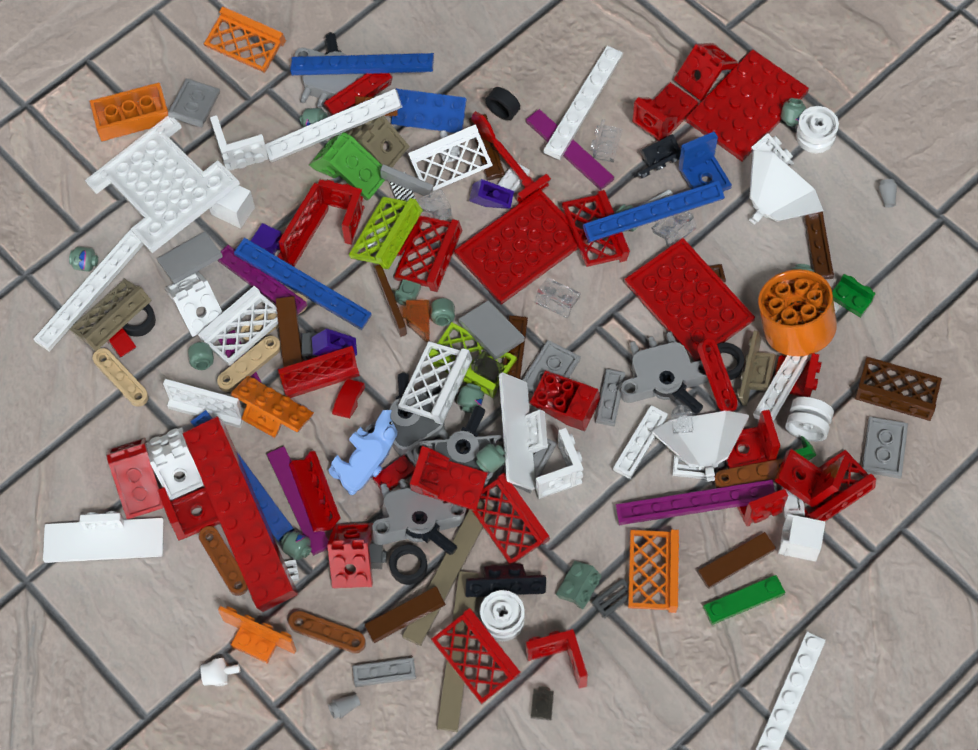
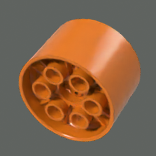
M788 270L775 275L762 287L758 298L765 338L774 350L789 356H807L822 350L832 341L836 333L837 322L832 289L825 278L809 270Z

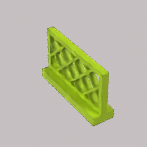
M383 197L349 253V257L380 264L382 268L389 270L423 211L416 199L409 198L408 201ZM386 203L392 204V207L383 211ZM404 207L402 212L397 213L398 209ZM392 212L395 213L394 216H392V217L386 219V217H385L386 215H388V214H390V213H392ZM383 218L382 222L375 225L376 220ZM396 221L393 227L389 228L388 224ZM386 227L385 231L377 233V230ZM374 232L375 236L366 240V237ZM387 236L385 241L381 243L380 239ZM377 241L378 245L369 249L368 245ZM366 248V251L357 254L360 249ZM378 251L375 257L371 256L372 253Z
M451 322L437 344L449 345L450 348H453L452 344L463 342L464 349H467L465 341L476 340L466 329ZM454 329L460 333L461 338L450 340L449 335ZM476 341L477 347L468 348L467 350L470 352L479 351L480 359L472 360L462 382L480 386L484 394L494 398L499 387V378L494 382L488 378L487 374L497 371L500 374L501 370H504L503 373L508 374L517 357L507 352L499 357L509 359L510 361L507 365L499 367L498 360L496 359L497 367L486 370L484 362L494 360L492 356L483 358L481 350L484 348ZM431 349L429 353L430 359L440 355L439 350ZM451 354L445 357L447 364L455 361L456 355ZM443 358L432 363L437 368L446 365ZM482 362L483 371L476 372L472 370V364Z

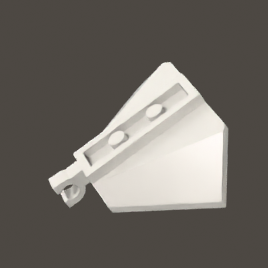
M753 150L750 199L754 204L753 207L756 209V212L749 219L752 224L755 225L763 216L778 222L824 211L815 189L778 156L770 152Z
M721 411L667 421L653 430L652 434L687 465L698 467L699 470L705 469L707 482L715 481L713 467H718L719 463L728 459L749 415L732 411Z

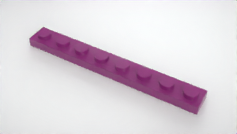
M773 480L616 504L619 525L746 506L749 502L774 493L775 488Z

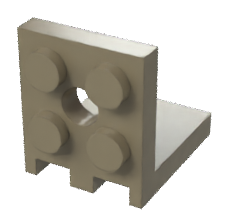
M384 115L345 132L363 146L382 166L393 167L410 147ZM385 142H388L389 149L387 151H385L383 147Z

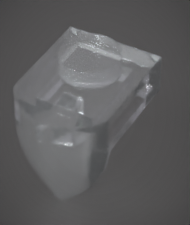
M679 405L671 412L673 433L693 432L692 410L685 405Z

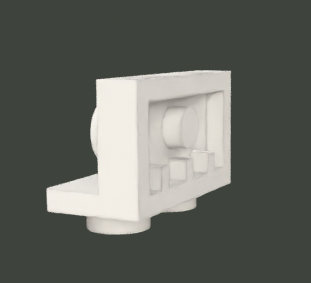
M769 133L751 147L753 150L774 153L787 165L794 164L791 160L792 154L787 149L783 150L780 147L781 141L776 136L772 137Z

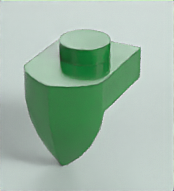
M801 436L803 448L794 451L809 461L816 456V453L811 443Z

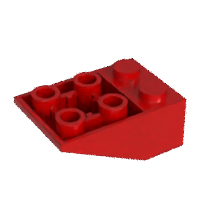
M545 370L530 404L545 411V413L562 423L585 432L600 401V395L597 388Z

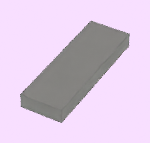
M383 165L380 169L381 178L431 199L433 195L432 184L387 165Z
M606 369L596 423L615 427L625 372Z
M414 657L354 665L355 687L416 679Z

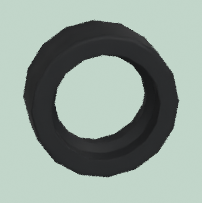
M495 87L485 98V103L490 111L503 120H512L520 110L518 99L504 88Z
M150 304L142 309L148 315L147 320L139 326H129L126 324L122 327L128 335L140 337L153 329L156 318Z
M727 342L719 343L717 346L720 354H731L737 360V366L727 371L729 379L733 380L742 372L745 361L744 354L734 344Z
M406 544L398 547L393 551L389 560L391 575L401 584H416L427 573L426 555L422 549L415 545ZM406 554L417 556L420 560L419 570L412 575L401 574L397 569V561L401 556Z

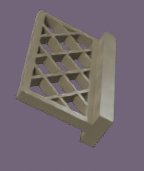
M124 279L70 328V331L96 352L152 300L140 286H135Z

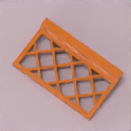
M222 6L219 11L220 16L205 40L204 46L265 73L280 46H284L286 42L284 34ZM222 22H226L230 26L229 29L220 31L219 27ZM244 30L245 35L235 38L234 31ZM232 33L233 39L224 42L222 35ZM220 36L221 43L211 44L213 38ZM259 37L260 42L250 45L249 38ZM246 39L248 46L238 48L237 42ZM235 43L236 50L230 52L226 50L225 46ZM265 44H275L272 50L265 51ZM262 46L263 53L254 55L252 49ZM250 50L251 57L245 59L241 57V52ZM265 56L266 61L263 66L256 64L255 59Z
M671 529L670 532L630 530L628 608L668 610L670 613H676L678 608L679 530ZM634 536H643L647 542L639 547L634 542ZM657 537H666V544L662 548H659L653 542ZM649 544L657 551L651 557L643 551ZM639 553L647 560L640 567L634 562V557ZM659 554L665 559V564L660 568L653 561ZM648 563L657 570L650 577L642 570ZM638 572L647 579L640 586L633 580V577ZM658 573L665 578V583L660 587L652 580ZM648 582L657 589L650 596L642 589ZM638 591L646 598L642 603H633V595ZM660 592L665 598V604H656L651 598Z

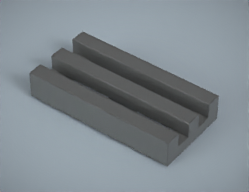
M622 578L592 601L591 604L602 615L603 619L628 601L629 593L604 611L606 607L627 591L629 592V585ZM622 585L625 587L612 598H610L608 601H606L604 604H602L601 606L599 605L601 601L607 598L610 594H612Z

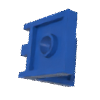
M715 131L681 145L678 169L690 189L719 181L723 192L732 187L731 182L715 158L718 139ZM707 176L711 178V181L704 182L702 178Z

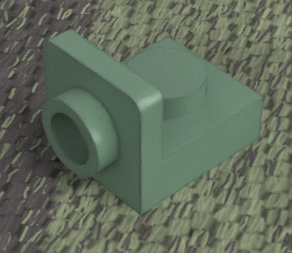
M403 279L399 290L395 292L396 302L403 306H414L421 289V284Z

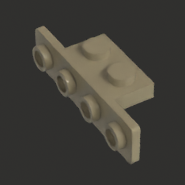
M755 330L753 336L749 339L750 350L749 354L747 353L745 356L746 368L742 371V386L738 388L737 393L738 399H740L743 406H747L750 390L767 391L771 384L776 362V355L774 353L759 352L761 336Z

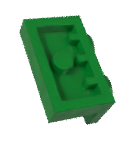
M846 274L842 275L840 282L832 291L834 302L860 318L872 304L876 295L870 287L860 284L854 277Z

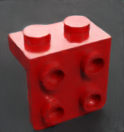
M811 354L810 361L807 362L789 394L810 397L812 390L816 391L818 379H815V375L820 373L822 362H818L820 354ZM779 356L775 375L787 356Z

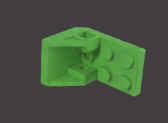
M344 132L331 138L309 164L318 172L333 178L341 176L352 187L362 189L361 196L366 201L373 196L385 181V179L381 178L380 169L382 165L351 135Z

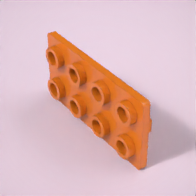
M247 376L231 393V396L247 404L241 419L274 438L278 435L282 424L295 432H299L313 416V412L307 407L301 406L289 397L276 392L273 388L267 387L250 376Z
M229 606L226 608L219 607L218 611L223 621L239 628L231 643L232 648L267 664L277 646L293 654L297 651L290 634L284 631L276 632L269 624L262 623L261 625L255 622V619L249 615L241 616L237 614L235 609Z

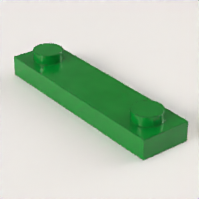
M774 575L705 604L703 609L711 625H714L785 595V590L777 575Z

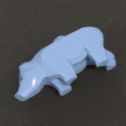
M383 410L375 423L374 432H365L360 427L357 432L352 434L349 440L357 449L352 453L349 463L340 459L338 455L331 462V467L328 470L329 474L333 478L339 479L350 495H354L357 491L363 489L373 476L376 478L383 469L380 466L389 455L398 432L391 419L392 410Z

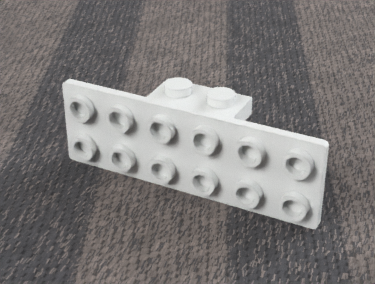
M502 372L499 374L507 482L534 490L536 489L533 453L548 447L545 411L539 409L530 413L527 382Z
M108 511L106 514L89 512L86 515H80V522L45 524L43 561L51 563L162 557L163 518L124 520L120 513Z

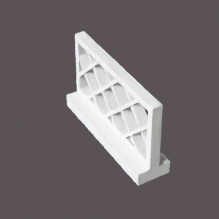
M476 124L408 153L418 179L425 181L427 176L437 179L433 191L493 166L478 133ZM475 137L479 143L477 151L466 147L468 141ZM458 146L463 148L460 158L450 154L452 147ZM465 149L475 153L472 163L462 159ZM436 154L446 155L443 165L433 162ZM477 154L485 157L486 165L480 167L474 164ZM448 157L459 160L455 170L445 166ZM422 160L429 162L427 172L419 170L416 163ZM460 161L471 165L469 171L465 174L457 171ZM432 164L442 167L439 177L428 174ZM443 169L454 172L451 180L446 181L440 178Z
M253 286L198 333L201 342L208 343L212 351L230 366L278 325V316L274 320H267L269 313L277 314V307L265 298L259 289ZM263 302L265 304V309L255 310L259 303ZM255 314H264V320L254 321ZM245 315H251V321L241 322V319ZM263 325V329L260 332H253L254 326ZM241 326H250V332L240 333ZM237 327V333L227 334L230 328ZM249 337V341L246 344H239L240 338ZM236 338V345H226L227 339ZM223 339V345H213L216 340ZM235 349V353L230 358L225 356L226 350Z
M428 342L398 408L434 419L435 423L442 425L472 362L470 351L463 348L460 351ZM431 349L440 351V355L431 359L429 357ZM451 354L457 356L455 361L447 364L445 357ZM443 358L446 365L435 369L432 363ZM431 364L433 371L422 375V368ZM448 369V377L440 380L437 373ZM436 375L438 381L427 386L425 379ZM423 380L425 387L415 391L413 388L415 383ZM440 385L441 392L432 396L430 389ZM428 391L430 398L419 402L417 395ZM413 397L418 402L412 406L405 405L407 400ZM433 402L434 407L431 412L423 410L422 406Z
M168 379L164 380L163 385L169 397L168 409L193 416H199L207 410L212 418L218 416L224 424L241 428L243 423L241 418L245 408L241 407L238 398Z

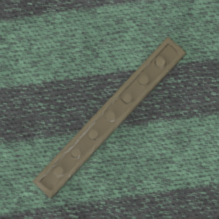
M479 501L477 509L484 510L485 503ZM487 505L486 510L492 511L493 507ZM471 510L468 511L453 540V543L458 547L453 555L446 553L427 589L428 591L436 586L444 602L483 529V526ZM485 514V523L487 522L490 514ZM441 608L408 625L403 638L421 646Z
M459 571L452 622L463 615V612L469 608L473 612L475 611L476 597H466L465 587L466 579L479 578V573ZM463 621L456 625L455 634L467 635L468 627ZM450 636V641H449V647H450V648H451L452 636ZM454 637L453 648L465 649L466 638ZM471 639L468 640V648H467V650H469V648H470V640H471ZM453 651L452 660L455 663L463 664L465 652ZM467 653L466 664L468 662L469 653ZM448 661L446 662L437 730L458 732L465 683Z

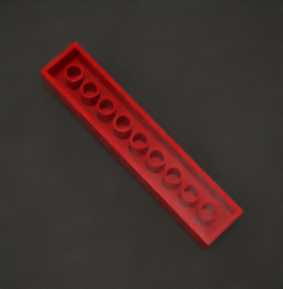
M217 416L182 433L256 608L264 612L299 595L224 422Z

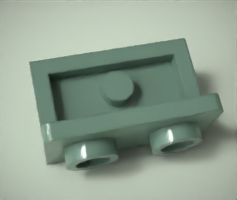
M574 561L556 595L560 599L573 602L580 609H584L596 586L599 584L601 575L594 566Z

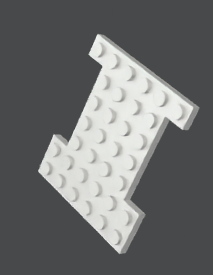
M168 116L84 180L96 194L111 183L144 217V219L131 228V231L152 253L240 184L238 179L218 160L205 171H202L169 138L182 127L175 118Z

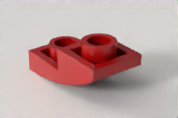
M123 328L107 341L108 344H111L119 358L136 349V345Z
M346 379L338 394L332 414L350 419L358 407L357 400L365 389V383Z

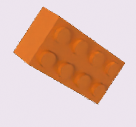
M160 82L90 100L101 142L151 129L168 116V109Z

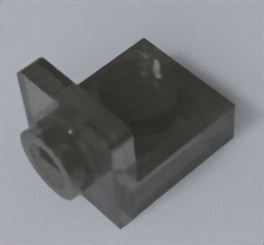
M484 350L473 361L474 372L493 383L496 382L499 374L504 369L503 364L488 357L487 352Z
M547 687L533 689L531 719L551 721L554 691H550Z

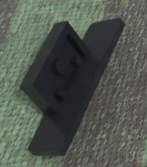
M673 134L640 150L648 167L633 174L634 178L640 176L642 179L651 174L650 170L655 168L658 171L666 167V162L671 160L674 163L680 159L681 149Z
M523 564L483 566L484 578H467L465 587L466 597H486L492 592L499 590L510 591L516 595L545 594L546 575L526 576Z

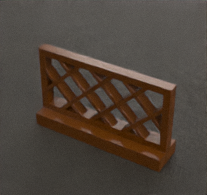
M866 357L855 399L931 421L935 412L942 378ZM868 365H875L879 370L872 373ZM887 371H895L898 376L891 378ZM883 374L886 381L880 383L875 376ZM909 375L913 376L917 381L910 384L906 377ZM871 378L875 385L864 384V381ZM901 379L906 386L898 388L894 382ZM931 381L936 383V386L929 389L924 382ZM890 384L894 391L885 390L883 386ZM920 384L924 392L917 394L913 387ZM909 389L913 396H905L902 392ZM928 395L932 402L923 401L921 397Z

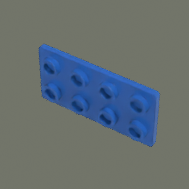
M396 89L402 108L397 109V116H392L391 123L393 125L453 133L463 130L467 100L465 97Z

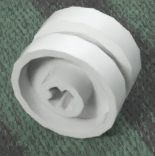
M813 106L804 110L800 115L795 135L799 146L811 153H823L829 150L834 144L839 126L837 116L833 111L822 106Z
M797 397L792 401L790 415H788L785 428L790 434L800 439L803 436L808 441H823L827 438L834 410L830 405L821 400L811 397Z
M499 590L492 592L481 604L480 621L496 641L505 642L512 640L521 633L524 627L525 609L523 602L516 594L510 591Z

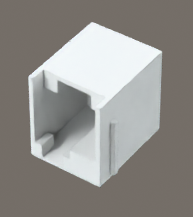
M238 185L209 209L211 215L241 229L255 206L251 191Z
M787 514L782 529L778 554L816 562L821 551L825 522Z

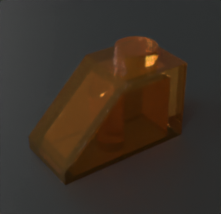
M406 300V307L402 308L403 319H406L407 326L425 342H430L429 300Z

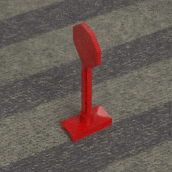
M476 111L472 114L474 125L476 124L480 135L484 140L493 143L495 149L522 181L521 183L525 189L517 194L516 201L518 203H521L539 189L544 190L549 186L548 182L551 178L547 173L534 182L530 176H527L503 144L496 139L493 129L486 118Z

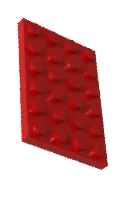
M752 49L686 117V122L704 135L715 131L718 136L717 144L743 162L753 151L751 147L780 123L784 102L790 98L801 100L809 92V87Z
M539 189L455 249L454 254L502 305L579 247L566 215ZM583 235L581 240L583 243H587V237Z
M684 238L677 241L624 280L625 284L668 332H672L675 340L685 347L687 354L694 362L701 360L698 353L700 341L713 339L717 345L724 343L755 321V316Z

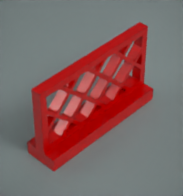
M314 183L279 240L281 251L277 257L293 267L296 266L329 210V206L322 201L319 184Z
M605 190L598 191L597 195L562 203L563 210L586 267L619 260V262L627 261L630 250L622 232L609 236L607 242L602 239L597 240L596 242L604 245L602 251L592 247L595 241L591 242L590 245L582 242V236H586L584 229L582 230L575 225L576 220L585 224L591 222L594 216L601 219L615 214ZM594 202L595 210L593 211L585 207L586 203ZM575 206L580 210L575 214L568 207ZM582 210L591 214L589 220L579 216ZM608 247L614 250L615 255L610 256L604 253V250ZM591 251L599 256L597 259L589 260L587 254Z
M419 216L416 223L418 227L407 244L394 278L398 281L405 279L421 284V286L429 287L430 291L438 292L463 230L459 220L452 219L449 222ZM423 222L430 223L432 226L424 231L421 230ZM442 226L448 227L447 231L440 235L436 230ZM435 231L437 236L427 241L425 235ZM423 237L425 242L415 246V240ZM440 240V247L432 250L430 245ZM428 246L430 252L421 256L419 250ZM416 252L419 258L409 262V255ZM434 256V262L426 266L423 260ZM422 262L424 267L414 271L412 266ZM410 267L412 273L402 276V271ZM427 271L428 277L426 281L418 279V275Z
M353 346L278 369L285 395L289 398L360 376Z
M845 449L818 468L824 470L844 455L850 458V466L846 470V472H849L848 479L842 480V483L847 484V488L843 491L837 490L834 492L830 500L821 501L812 512L808 513L805 510V518L826 522L874 490L876 478L872 473L868 474ZM851 472L860 473L863 478L852 480L850 479Z
M505 473L483 488L480 499L486 500L484 510L477 509L472 512L509 565L514 564L540 545L550 541V536L512 483L507 482ZM495 486H498L501 490L500 499L489 497L490 490ZM488 500L499 502L498 512L486 510ZM502 503L511 504L513 507L512 514L500 513ZM485 514L497 515L495 526L485 523ZM499 516L511 518L509 528L498 526ZM513 518L523 521V530L511 529ZM497 530L508 531L506 542L497 540ZM511 532L522 534L520 544L509 542ZM524 534L532 535L537 542L531 546L523 545ZM508 545L520 547L518 555L512 559L507 554Z
M470 608L431 639L481 705L512 680L520 676L521 672ZM461 621L468 627L467 635L455 634L456 625ZM443 635L452 636L451 648L442 647L437 640ZM454 637L466 638L465 649L453 648ZM477 639L480 642V651L467 650L468 640ZM445 650L450 651V656L447 654ZM453 651L465 652L463 664L455 663L452 660ZM467 653L479 654L478 665L466 664ZM481 654L492 657V667L480 666ZM465 667L477 668L476 680L465 677ZM480 669L492 670L491 682L478 680ZM494 671L503 672L507 679L502 683L493 682ZM478 683L490 685L489 693L483 698L477 692Z

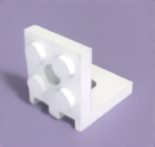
M217 115L210 117L225 168L228 171L268 160L262 134L226 144Z
M198 271L175 285L173 283L165 287L167 294L175 302L192 337L200 333L223 313L208 281ZM199 307H205V313L202 316L196 315V310Z
M183 427L172 429L166 435L154 437L147 443L150 464L162 487H165L170 500L204 486L182 434L185 432ZM179 471L185 473L181 479L175 478L174 474Z
M566 428L558 432V447L567 467L536 478V494L538 499L582 484V456L579 450H575L574 437L572 433L568 434Z

